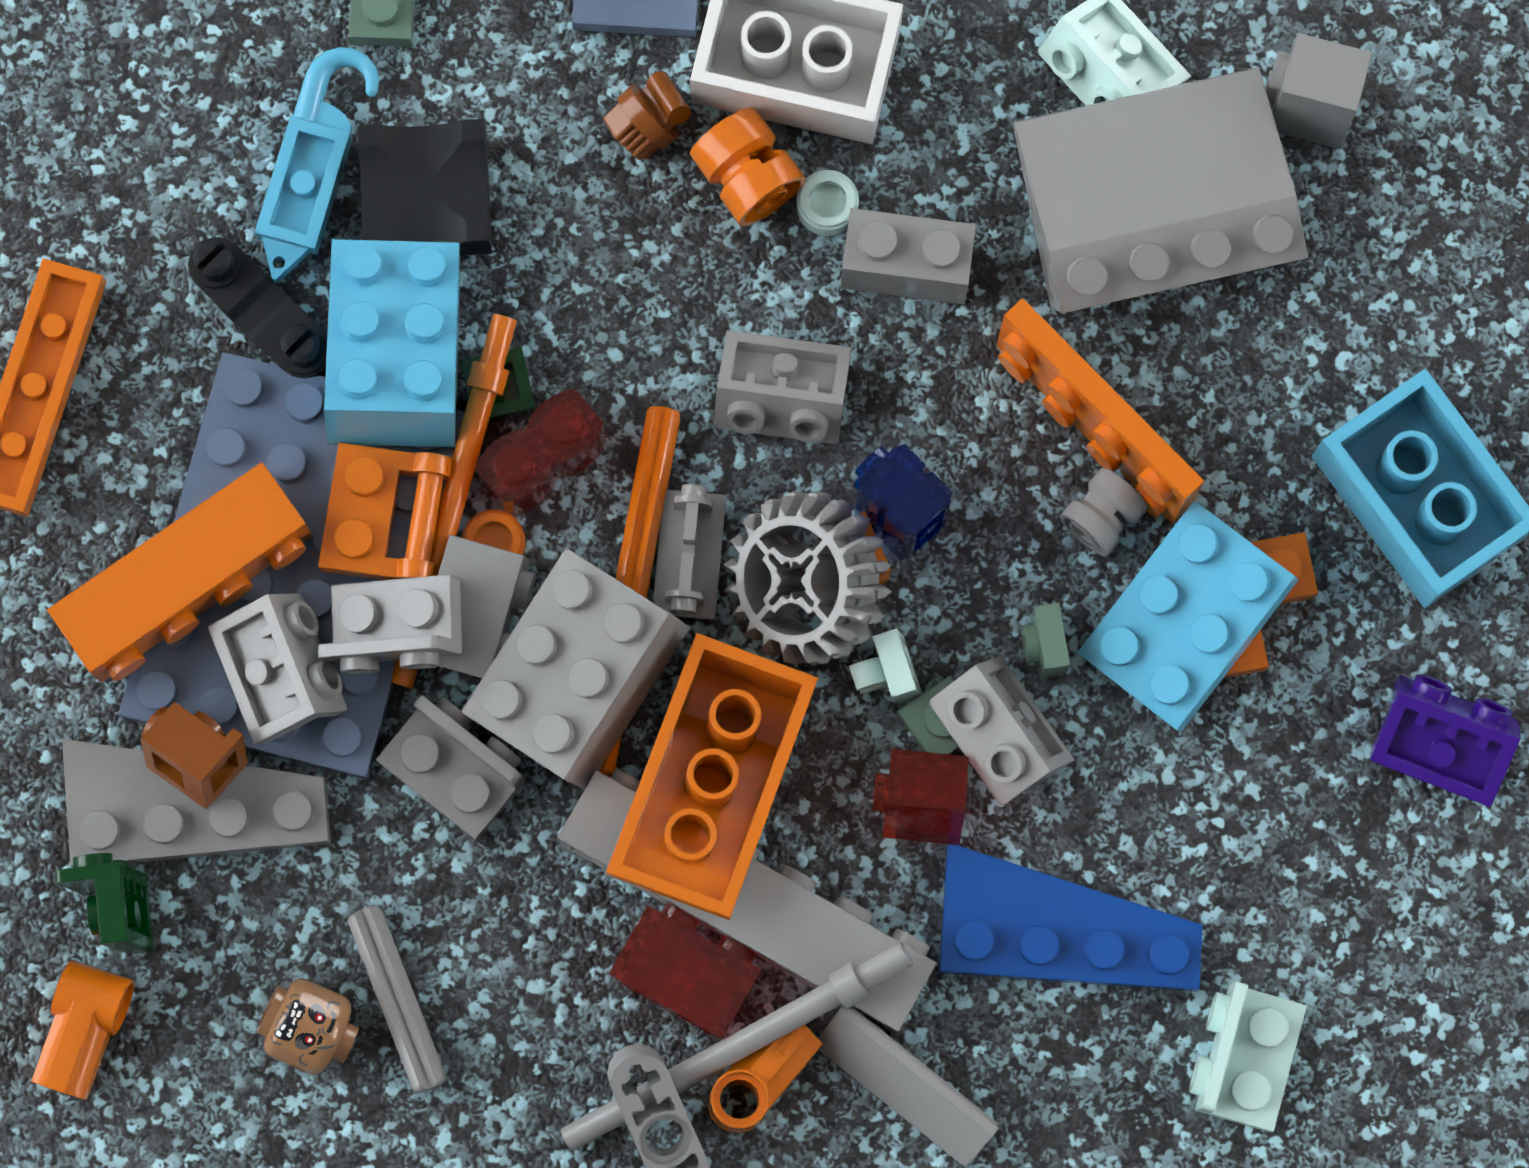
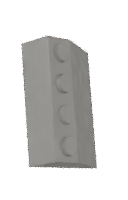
M1258 67L1012 122L1050 307L1061 314L1308 258L1297 195Z

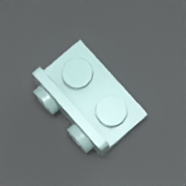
M1122 0L1085 1L1061 17L1038 50L1042 59L1085 106L1185 84L1191 78L1186 69Z
M1237 981L1228 986L1226 995L1216 992L1206 1023V1030L1216 1032L1209 1057L1198 1056L1189 1087V1093L1199 1096L1195 1111L1266 1132H1274L1307 1005L1248 989L1247 984Z

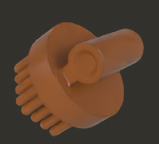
M658 71L647 79L646 87L643 89L635 84H631L618 96V104L604 116L603 120L614 138L633 157H636L637 160L648 159L659 148L666 149L679 137L676 125L686 122L691 115V110L668 73Z

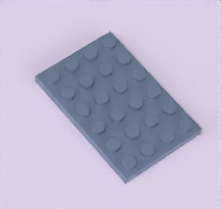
M222 352L174 522L263 462L302 517L313 537L303 543L306 546V550L294 562L279 570H274L272 566H269L250 580L253 587L239 600L225 607H221L217 602L198 615L197 619L200 623L191 633L171 644H167L165 640H162L143 653L146 661L129 675L118 715L123 719L146 724L161 707L169 708L176 702L193 715L196 711L209 715L221 726L225 735L233 728L243 734L246 750L369 780L395 685L391 683L395 661L379 662L380 671L371 674H344L340 672L339 663L331 662L341 677V693L347 710L336 716L318 717L270 743L254 745L207 627L267 594L299 593L317 617L319 624L318 636L321 643L330 644L333 643L331 585L384 581L321 572L318 568L338 445L327 444L324 416L325 377L319 375L308 378L293 377L278 365ZM456 410L455 445L465 413L460 410ZM360 445L411 453L430 452L452 458L455 448ZM401 475L388 553L389 558H405L418 479L416 477ZM443 480L442 491L445 484V480Z

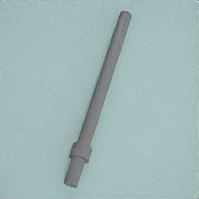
M899 942L857 966L853 961L829 973V981L668 1069L678 1094L840 1005L848 1009L870 997L871 988L913 966V961L902 942ZM648 1081L636 1087L644 1107L656 1102ZM613 1099L561 1128V1133L567 1146L572 1151H575L626 1122L616 1100Z

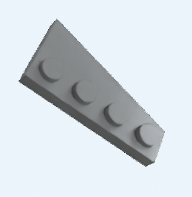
M62 739L71 867H73V857L94 853H112L113 860H126L127 864L331 844L327 786L324 777L245 766L207 809H204L148 769L143 750Z

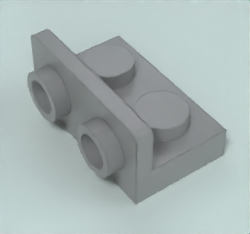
M727 330L716 390L714 426L719 429L734 430L742 434H763L792 438L808 443H838L852 347Z
M449 574L331 585L333 643L318 645V658L339 663L341 673H377L380 671L379 662L400 660V668L430 669L439 667V657L462 655L461 588L459 577Z
M267 594L207 626L254 745L270 743L318 717L336 716L347 710L341 693L342 680L337 669L331 662L318 658V645L322 644L318 636V620L314 611L304 601L301 594Z
M1002 656L976 664L930 700L932 709L1001 805L1011 802L1035 783L1057 774L1074 761L1072 755Z
M421 695L414 704L416 711L381 752L376 761L478 842L526 783L522 774L515 769L522 760L493 736L484 745L469 733L466 727L472 720L444 697H441L434 705Z

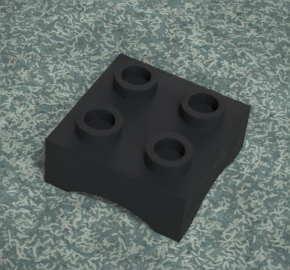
M483 119L459 120L452 123L408 127L379 124L357 126L361 176L362 240L456 242L460 245V256L492 254L487 132Z

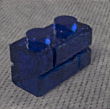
M897 444L890 452L883 446L877 448L855 470V474L859 478L853 485L858 491L855 514L858 515L865 512L867 517L871 518L870 524L874 533L882 532L881 539L884 540L883 543L900 561L904 559L909 560L945 527L953 493L933 472L924 473L926 464L906 444L900 446Z

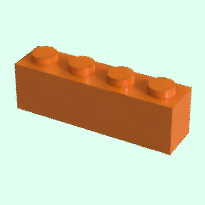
M261 462L47 609V612L88 671L98 681L103 682L109 677L113 681H118L141 667L146 661L143 653L162 640H165L167 644H171L191 633L200 623L197 616L218 602L221 607H225L243 597L253 587L250 580L266 568L272 566L274 570H279L294 562L306 550V546L303 543L313 537V535L271 473Z

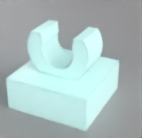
M897 628L872 636L879 657L867 659L849 666L856 690L860 691L861 695L886 686L889 687L891 697L898 704L916 699L922 695L905 638Z

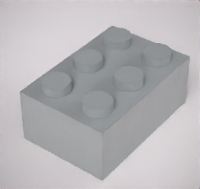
M565 548L461 712L562 779L585 789L595 771H599L690 629V626L568 548Z

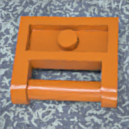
M338 443L318 563L319 570L326 573L376 580L434 576L436 565L431 563L430 559L443 480L450 479L453 459L430 452L411 453ZM401 475L416 477L418 479L405 558H389L388 553Z

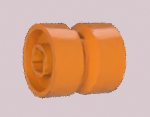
M754 107L739 110L717 123L693 145L690 151L691 158L710 184L723 185L720 199L739 226H748L769 216L792 199L806 182L805 176L787 151L774 150L772 148L776 140L775 134Z

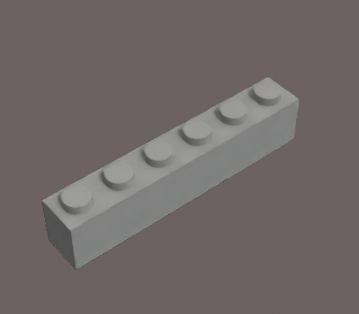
M615 769L610 778L596 770L557 837L560 845L606 871L640 781ZM757 848L755 849L730 920L630 884L813 989L828 982V974L853 961L857 966L902 942L911 956L913 966L870 989V997L852 1006L869 1021L896 1036L937 964L926 957L930 946L920 939L896 928L892 937L869 925L874 915L860 905L841 896L834 905L814 894L813 890L817 883L798 870L784 864L780 872L777 873L756 861L761 853Z

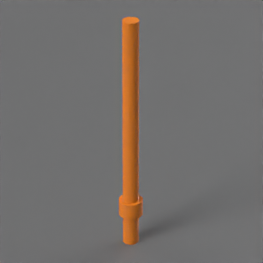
M492 315L479 362H472L466 386L472 389L452 455L453 463L450 479L445 480L439 503L430 562L436 565L434 576H438L449 535H457L496 395L503 396L510 372L504 369L517 320L503 315ZM395 660L391 683L413 689L418 669L400 668V660Z

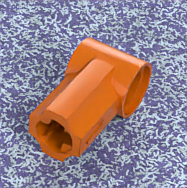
M70 960L61 974L53 996L51 1014L55 1017L31 1082L87 1100L111 1035L117 1034L127 1015L134 992V980L76 960Z
M803 1025L732 1064L717 1079L710 1092L708 1110L711 1119L719 1128L728 1133L741 1134L751 1131L761 1122L763 1116L822 1047L823 1043L807 1026ZM732 1085H743L749 1088L755 1095L757 1102L756 1111L743 1119L727 1115L720 1103L722 1091Z

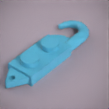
M338 47L325 51L313 60L306 72L294 114L289 118L254 232L257 239L263 241L274 283H279L310 253L318 255L352 144V126L346 115L335 106L323 102L332 74L342 67L358 69L366 81V94L374 97L378 93L380 79L377 68L367 55L356 49ZM280 260L285 261V265L282 268L275 267L276 262Z

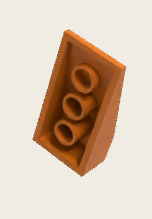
M696 633L605 875L730 920L818 677Z

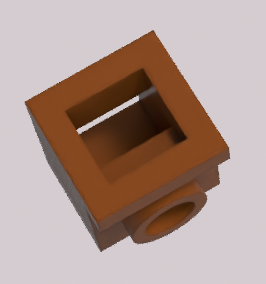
M176 702L169 708L161 707L147 721L140 738L146 767L204 809H207L248 764L243 734L233 728L225 735L221 726L209 715L201 711H196L193 715Z

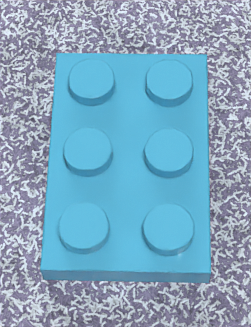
M1194 500L1077 653L1170 726L1182 732L1299 579Z

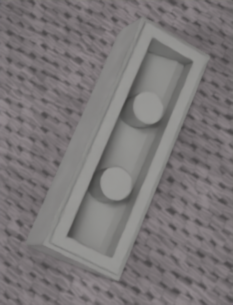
M842 1005L818 1038L823 1043L819 1049L820 1052L960 1164L967 1165L971 1163L999 1129L997 1127L998 1123L853 1007L846 1009Z

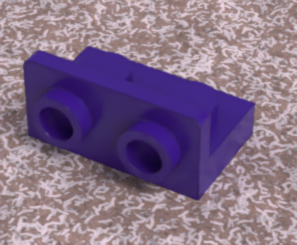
M1418 674L1413 680L1399 675L1394 686L1393 700L1370 751V761L1491 807L1521 740L1519 721L1511 718L1513 713L1510 709L1495 701L1477 698L1475 703L1451 695L1452 688L1433 677Z

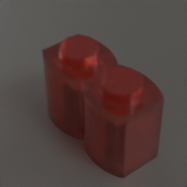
M576 389L558 393L536 409L525 429L516 430L500 437L485 450L475 468L480 483L507 514H511L514 517L525 514L536 508L548 497L558 478L568 477L580 472L597 458L607 440L604 423Z

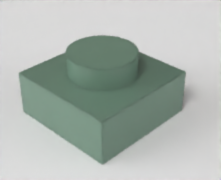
M351 0L349 40L351 45L413 47L415 0Z
M1060 602L1034 606L1030 615L1031 624L1021 626L1027 664L1038 663L1040 679L1064 676L1070 667V660Z
M951 676L939 682L897 713V716L933 767L960 749L930 705L932 697L954 682Z

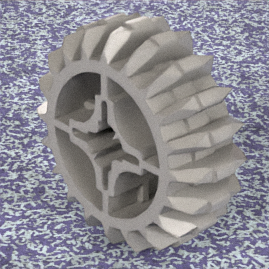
M800 491L787 493L782 499H770L761 504V513L750 514L749 517L743 519L747 533L738 534L730 540L740 553L739 558H731L724 564L725 567L736 573V583H732L724 591L739 597L740 605L731 616L739 620L749 619L750 621L745 638L752 639L753 641L763 639L764 654L771 656L783 655L784 662L790 664L806 662L811 663V665L825 664L829 662V659L846 657L851 652H854L855 644L865 643L871 638L872 635L868 624L878 623L880 619L885 617L875 601L876 599L886 598L892 592L886 586L879 584V574L886 572L892 566L886 561H877L875 551L879 549L884 540L878 538V536H865L871 518L864 517L863 515L852 516V503L843 499L832 501L831 494H826L825 492L804 494V492ZM803 527L815 533L822 541L818 546L810 547L807 543H798L792 534ZM804 609L808 614L816 613L823 623L816 629L801 623L793 615L797 610Z

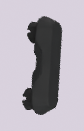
M214 237L204 239L196 245L190 254L188 262L191 278L244 334L285 372L293 377H313L326 368L327 334L299 305L287 296L236 244L225 238Z

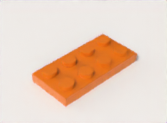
M1023 298L1020 299L1003 317L996 345L1001 351L998 355L1000 363L1017 381L1025 383L1029 379L1046 396L1042 400V404L1059 424L1065 428H1069L1073 424L1090 441L1086 448L1100 466L1112 472L1118 469L1135 486L1134 489L1148 504V514L1154 518H1158L1162 514L1173 524L1194 501L1204 480Z

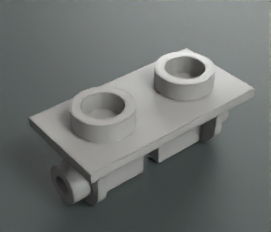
M684 484L681 491H666L659 530L653 603L675 617L715 620L726 495L707 493V487L702 485Z

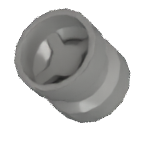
M1102 467L1088 482V493L1081 500L1071 501L1059 515V518L1071 534L1098 555L1107 557L1120 543L1119 533L1123 530V527L1136 524L1149 508L1143 497L1129 483L1116 473Z

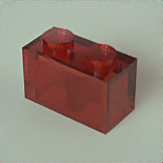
M666 903L662 912L647 905L611 968L609 976L614 981L720 1041L725 1039L762 975V969L751 964L757 954L725 935L721 937L718 944L695 932L700 922Z

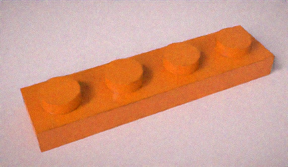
M42 259L0 383L1 510L25 517L29 516L107 283L103 275L48 259Z

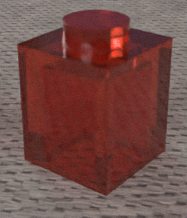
M892 749L889 773H876L872 811L885 812L882 838L960 845L965 815L969 757Z

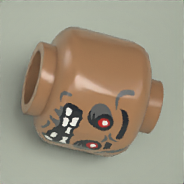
M299 978L291 982L287 988L280 985L276 986L261 1017L256 1033L265 1037L264 1050L269 1057L305 1073L316 1075L324 1071L332 1059L342 1064L344 1063L356 1039L359 1027L348 1023L351 1015V1003L348 998L312 981Z

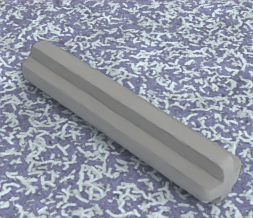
M378 906L359 910L349 916L348 924L411 1087L417 1093L426 1092L442 1085L446 1081V1074L382 910Z

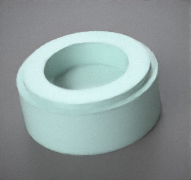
M821 170L809 175L806 178L805 184L797 193L796 209L801 223L809 231L821 236H834L848 229L850 208L858 209L859 195L854 183L846 175L834 170Z

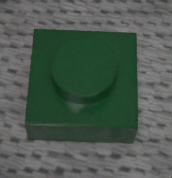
M522 347L511 349L508 352L504 369L510 372L503 396L496 395L488 424L536 413ZM481 356L460 361L468 399L472 388L466 386L471 365L473 361L479 362Z

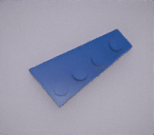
M947 843L939 973L1194 992L1199 990L1202 924L965 847Z

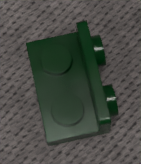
M112 853L73 857V868L55 870L56 884L82 895H94L89 896L87 899V918L92 935H100L101 945L128 955L154 952L146 874L127 866L126 860H113Z

